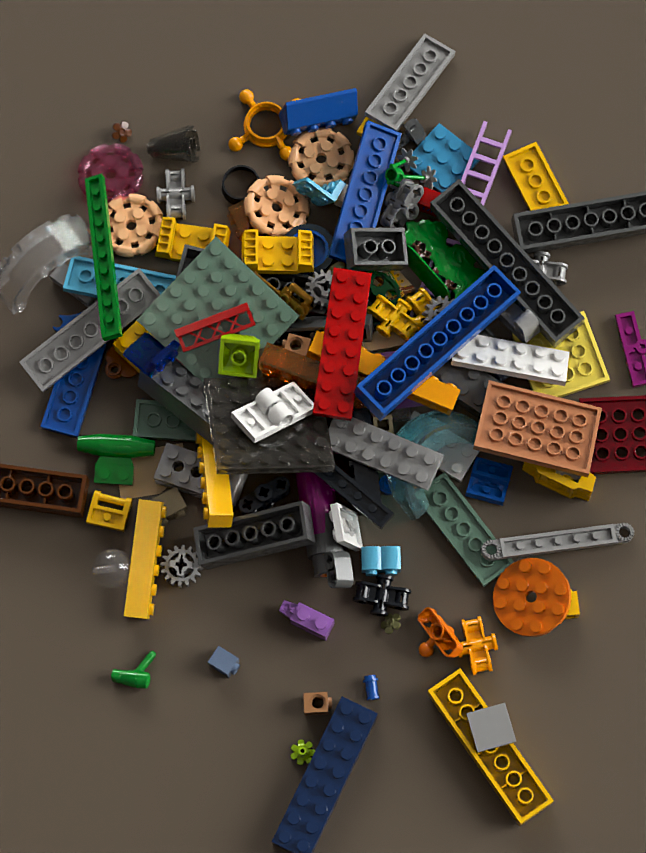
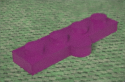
M634 311L616 314L615 320L632 387L645 386L646 340L641 339Z

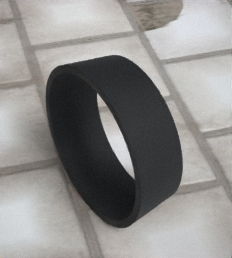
M237 165L225 173L221 189L224 198L229 203L236 206H244V198L234 197L227 192L224 185L225 179L229 174L237 170L250 171L256 175L257 180L260 178L251 167Z

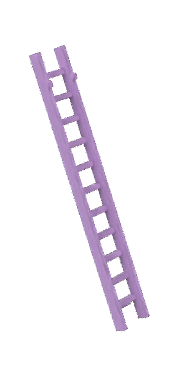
M483 121L461 179L463 184H465L467 176L488 182L484 193L469 189L475 197L482 199L481 204L483 206L512 133V130L508 129L503 143L485 138L483 134L487 127L486 121ZM480 142L501 149L497 160L477 154ZM474 159L494 165L490 177L470 170ZM449 238L446 240V244L451 246L454 244L462 245L460 242ZM430 260L428 266L432 269L434 262ZM436 273L442 281H446L445 277ZM422 282L420 287H423L430 296L435 297L429 289L425 288V284ZM411 310L409 316L414 317L415 313Z

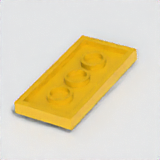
M537 142L503 156L502 159L529 211L569 204Z

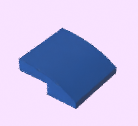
M476 457L465 496L503 506L513 466Z

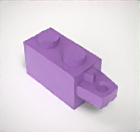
M284 600L279 609L280 613L290 619L291 624L325 641L335 624L334 619L300 602L295 604Z

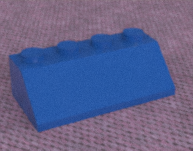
M353 88L286 102L279 113L284 135L296 136L303 131L315 132L320 127L329 129L335 127L336 124L343 123V125H349L353 123L358 115L357 89Z

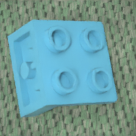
M306 177L294 181L292 185L296 187L297 192L311 198L313 204L323 206L335 202L346 183L340 179L332 181L328 185L325 183L320 187L310 178Z

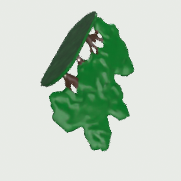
M422 219L419 222L410 221L406 223L407 230L405 231L406 244H408L406 245L408 266L436 298L441 296L444 299L445 296H448V301H450L449 290H452L456 299L486 272L484 269L474 267L476 260L462 245L454 244L452 247H449L446 244L448 231L442 222ZM421 243H425L426 249L423 253H420L422 251V249L420 248ZM422 257L430 258L434 262L435 267L431 269ZM436 273L442 277H445V283L436 275Z

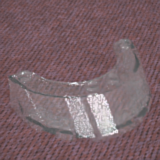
M70 214L63 215L56 222L51 223L48 221L21 239L11 249L13 251L8 258L4 257L0 262V298L13 315L16 312L19 313L26 308L29 295L35 285L42 278L48 276L53 268L63 265L66 260L73 257H93L90 228L84 219L77 214L74 217H71Z

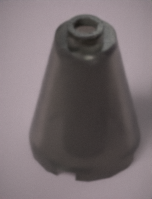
M193 125L186 126L152 138L147 143V152L153 158L191 163L198 162L199 156H196V151H200L197 130L193 131Z

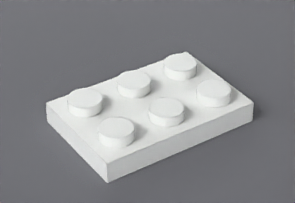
M339 503L330 504L331 511H329V516L334 524V530L332 531L334 540L354 551H360L363 544L357 512Z

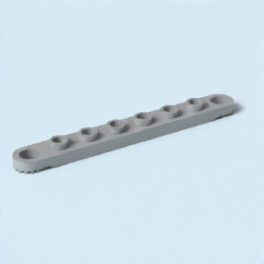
M628 523L499 538L483 543L481 555L486 560L493 561L624 544L631 541L634 536V530ZM626 529L629 532V536L627 538L621 537L619 530ZM486 547H495L496 553L494 555L486 553Z

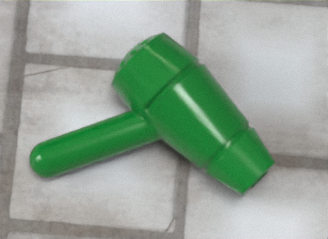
M150 651L135 670L113 669L111 674L112 681L133 688L147 689L151 678L150 674L144 671L156 657V653Z

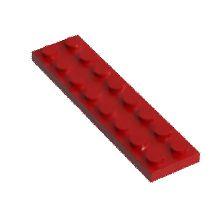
M337 267L333 268L312 415L347 421L352 419L355 398L354 390L357 384L372 273Z

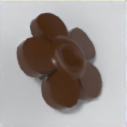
M123 121L120 124L115 123L113 125V130L116 131L112 133L113 139H119L121 143L127 141V137L132 135V130L127 129V122Z

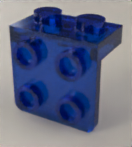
M144 333L124 351L123 355L147 376L152 378L158 372H161L170 361L173 362L177 358L180 343L174 339L169 345L164 347L152 335Z

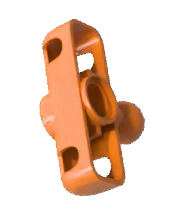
M430 607L424 608L418 616V621L430 638L427 642L420 644V655L430 657L434 652L433 646L436 644L444 656L450 658L459 656L463 651V645L458 642L454 629L446 624L435 609ZM431 622L432 624L431 627L428 628L424 625V623ZM451 649L452 652L448 655L445 651Z

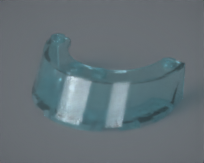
M431 411L411 419L396 435L438 451L440 448L452 443L474 445L479 423L458 412L452 411L449 416L439 411ZM387 475L388 486L399 506L411 520L421 517L429 507L424 490Z

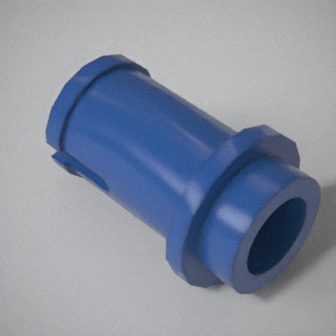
M376 675L364 676L363 683H365L367 700L380 699L377 681L379 680L376 678Z

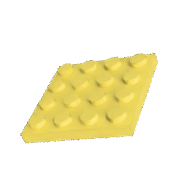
M584 311L580 312L585 318L583 325L555 348L541 333H538L526 343L570 352L565 386L528 380L532 391L563 397L610 381ZM512 333L515 342L523 343Z

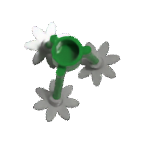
M402 148V155L396 156L401 161L390 164V168L385 172L387 184L390 185V188L395 189L393 192L398 190L400 184L405 179L420 180V183H424V187L433 189V182H437V179L433 177L436 170L433 169L431 171L430 166H427L426 171H422V176L405 175L402 169L397 168L398 166L403 167L405 165L407 172H409L410 166L414 169L417 168L414 161L418 160V157L412 156L413 150L410 149L407 152Z

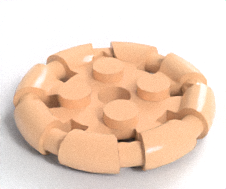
M320 127L315 132L309 133L305 131L293 141L294 145L288 157V166L291 167V173L296 180L309 178L310 174L316 176L312 181L322 187L325 183L328 185L332 181L340 179L345 181L350 175L349 171L353 169L355 155L354 151L350 148L351 143L342 133H336L331 128ZM316 137L318 141L311 143L310 139ZM329 138L334 140L333 144L328 141ZM300 148L304 149L303 154L299 152ZM344 150V154L339 155L338 151ZM318 156H324L326 157V161L324 163H318L316 161V158ZM303 164L304 168H299L298 165ZM338 165L343 166V169H337ZM329 176L332 177V179H329V180H326V179H325L326 177H329Z
M269 175L265 176V179L256 180L247 190L248 195L244 198V211L250 219L249 223L254 229H258L260 234L285 236L294 227L307 223L306 218L309 217L310 212L308 198H305L304 195L296 191V187L292 185L294 183L293 180H286L284 176ZM265 186H268V191H265ZM280 186L286 187V191L280 190ZM297 197L299 202L295 203L294 198ZM272 204L279 205L281 211H274L272 209ZM259 212L262 217H257L255 213ZM294 213L298 214L299 218L293 217ZM287 223L289 228L286 229L283 224ZM267 224L273 226V229L267 227Z
M129 194V196L125 197L120 195L108 203L110 228H113L114 231L111 232L112 247L116 255L134 257V255L141 254L142 256L157 246L156 243L158 242L163 213L154 201H149L144 195ZM131 203L130 208L124 209V204ZM142 206L147 208L145 212L141 209ZM112 212L116 213L114 218L110 216ZM155 219V223L150 224L149 220ZM130 222L137 224L133 230H128L126 226ZM147 234L152 235L150 239L145 238ZM118 240L123 242L120 245L116 244ZM139 244V247L132 248V245Z

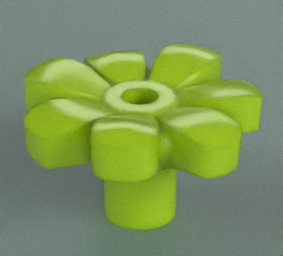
M298 740V746L295 744L291 746V750L294 752L291 754L292 760L297 759L298 765H303L304 761L309 764L312 759L310 756H313L315 750L311 749L313 744L310 741L305 744L304 740Z

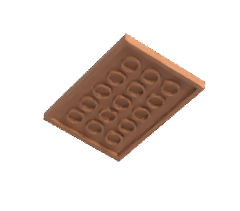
M489 380L473 449L588 478L602 408Z

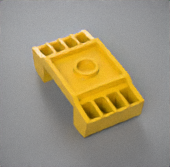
M162 217L155 257L180 262L185 244L204 249L215 237L228 247L231 230L228 226L214 223V228L178 224L176 218Z
M258 229L244 230L242 234V262L252 271H257L256 273L314 272V237L312 231L298 230V237L258 236Z
M524 462L522 468L523 471L534 477L536 483L570 499L577 497L589 501L596 479L589 472L588 478L581 476L577 483L568 475L564 474L562 476L556 473L555 469Z

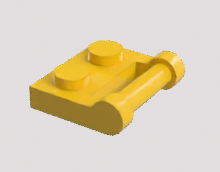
M95 490L86 523L124 532L133 499L110 496ZM103 501L124 507L122 511L100 506L98 503Z

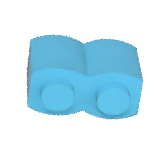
M400 546L361 547L362 573H366V576H377V573H385L388 576L397 575V573L401 572Z

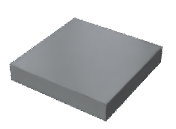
M505 703L466 713L477 753L516 742Z

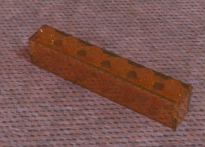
M267 342L259 360V370L266 375L271 376L273 374L285 382L294 381L302 388H311L316 391L320 361ZM358 375L356 386L365 378ZM355 396L353 406L360 409L362 407L367 409V407Z

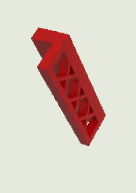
M246 302L175 329L174 332L180 342L183 353L219 340L222 335L234 334L256 326ZM247 312L251 323L246 325L236 323L239 315ZM225 320L233 323L228 332L218 330L221 322ZM208 327L215 330L209 339L200 337L204 328ZM188 334L195 336L194 344L186 347L182 337Z

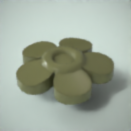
M389 613L385 617L387 621L381 623V628L385 629L387 634H392L393 628L395 630L400 628L401 623L398 621L401 619V616L397 613L394 615Z

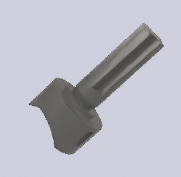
M416 118L410 119L403 124L405 133L401 135L397 151L410 141H414L418 145L425 140L426 133L424 128Z

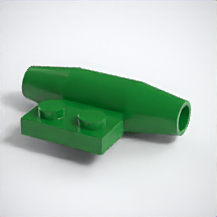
M133 435L78 436L77 451L100 456L95 464L94 483L133 486L134 465L131 458L154 456L155 441Z

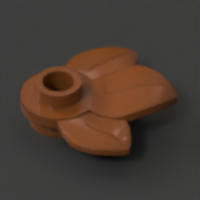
M114 346L108 350L105 373L109 378L118 379L121 376L130 378L138 373L115 351ZM113 368H118L116 373L111 372Z

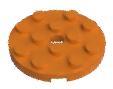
M525 558L512 563L500 574L493 591V605L497 617L506 628L522 636L538 637L550 633L551 630L564 621L571 605V589L567 578L557 566L543 559ZM531 592H535L537 595L534 602H528L527 596Z

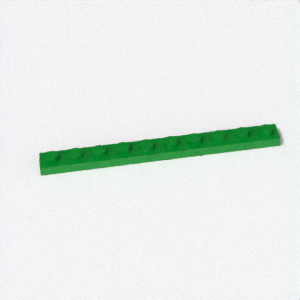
M101 173L85 178L101 336L104 341H108L123 335L105 177Z

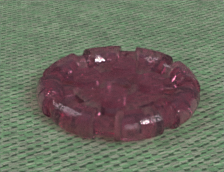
M114 143L113 145L101 144L92 148L90 153L82 158L78 167V184L84 195H86L85 178H87V174L95 176L102 173L105 177L107 202L109 203L111 200L121 197L123 201L129 197V194L137 193L140 190L144 179L142 175L144 170L143 164L136 153H132L131 148L119 143ZM107 152H114V156H107ZM126 157L129 159L127 163L123 161ZM95 158L99 160L96 164L92 163ZM110 171L116 173V176L112 179L106 177V174ZM129 172H135V175L129 176ZM126 186L129 187L127 191L123 190ZM108 192H114V196L108 197Z

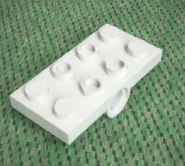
M293 381L275 391H272L270 388L263 389L258 393L255 401L231 412V418L252 442L256 443L311 415L314 403Z

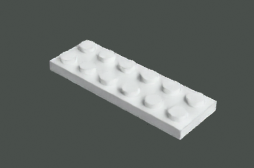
M477 335L452 357L451 365L565 386L570 352Z

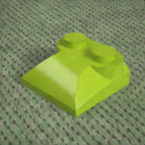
M222 335L218 374L257 378L260 340L248 335Z

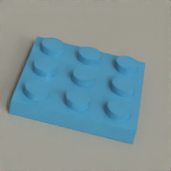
M439 123L413 151L412 156L418 157V160L414 161L417 168L414 169L410 166V171L415 175L422 176V171H426L427 166L431 167V171L433 169L436 170L433 177L437 179V182H433V189L442 193L458 179H462L473 149ZM474 159L470 170L475 167L479 160Z

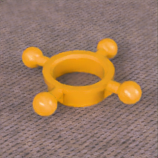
M248 89L242 90L239 94V99L243 104H247L250 107L244 119L245 134L241 137L231 138L228 143L229 148L234 152L240 151L243 144L247 141L263 148L277 145L280 149V157L288 161L291 147L286 146L283 142L287 135H284L282 127L276 135L271 137H260L250 127L252 118L258 112L270 110L279 115L282 108L272 102L256 104L253 100L254 95L252 91Z

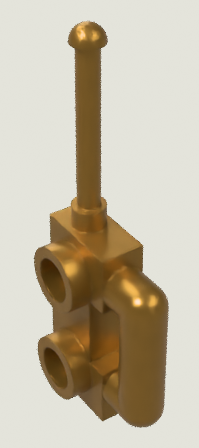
M253 271L300 316V320L306 318L313 308L310 306L313 302L312 296L295 283H291L289 287H284L282 291L277 290L256 273L257 271ZM296 293L304 302L301 303L292 295Z

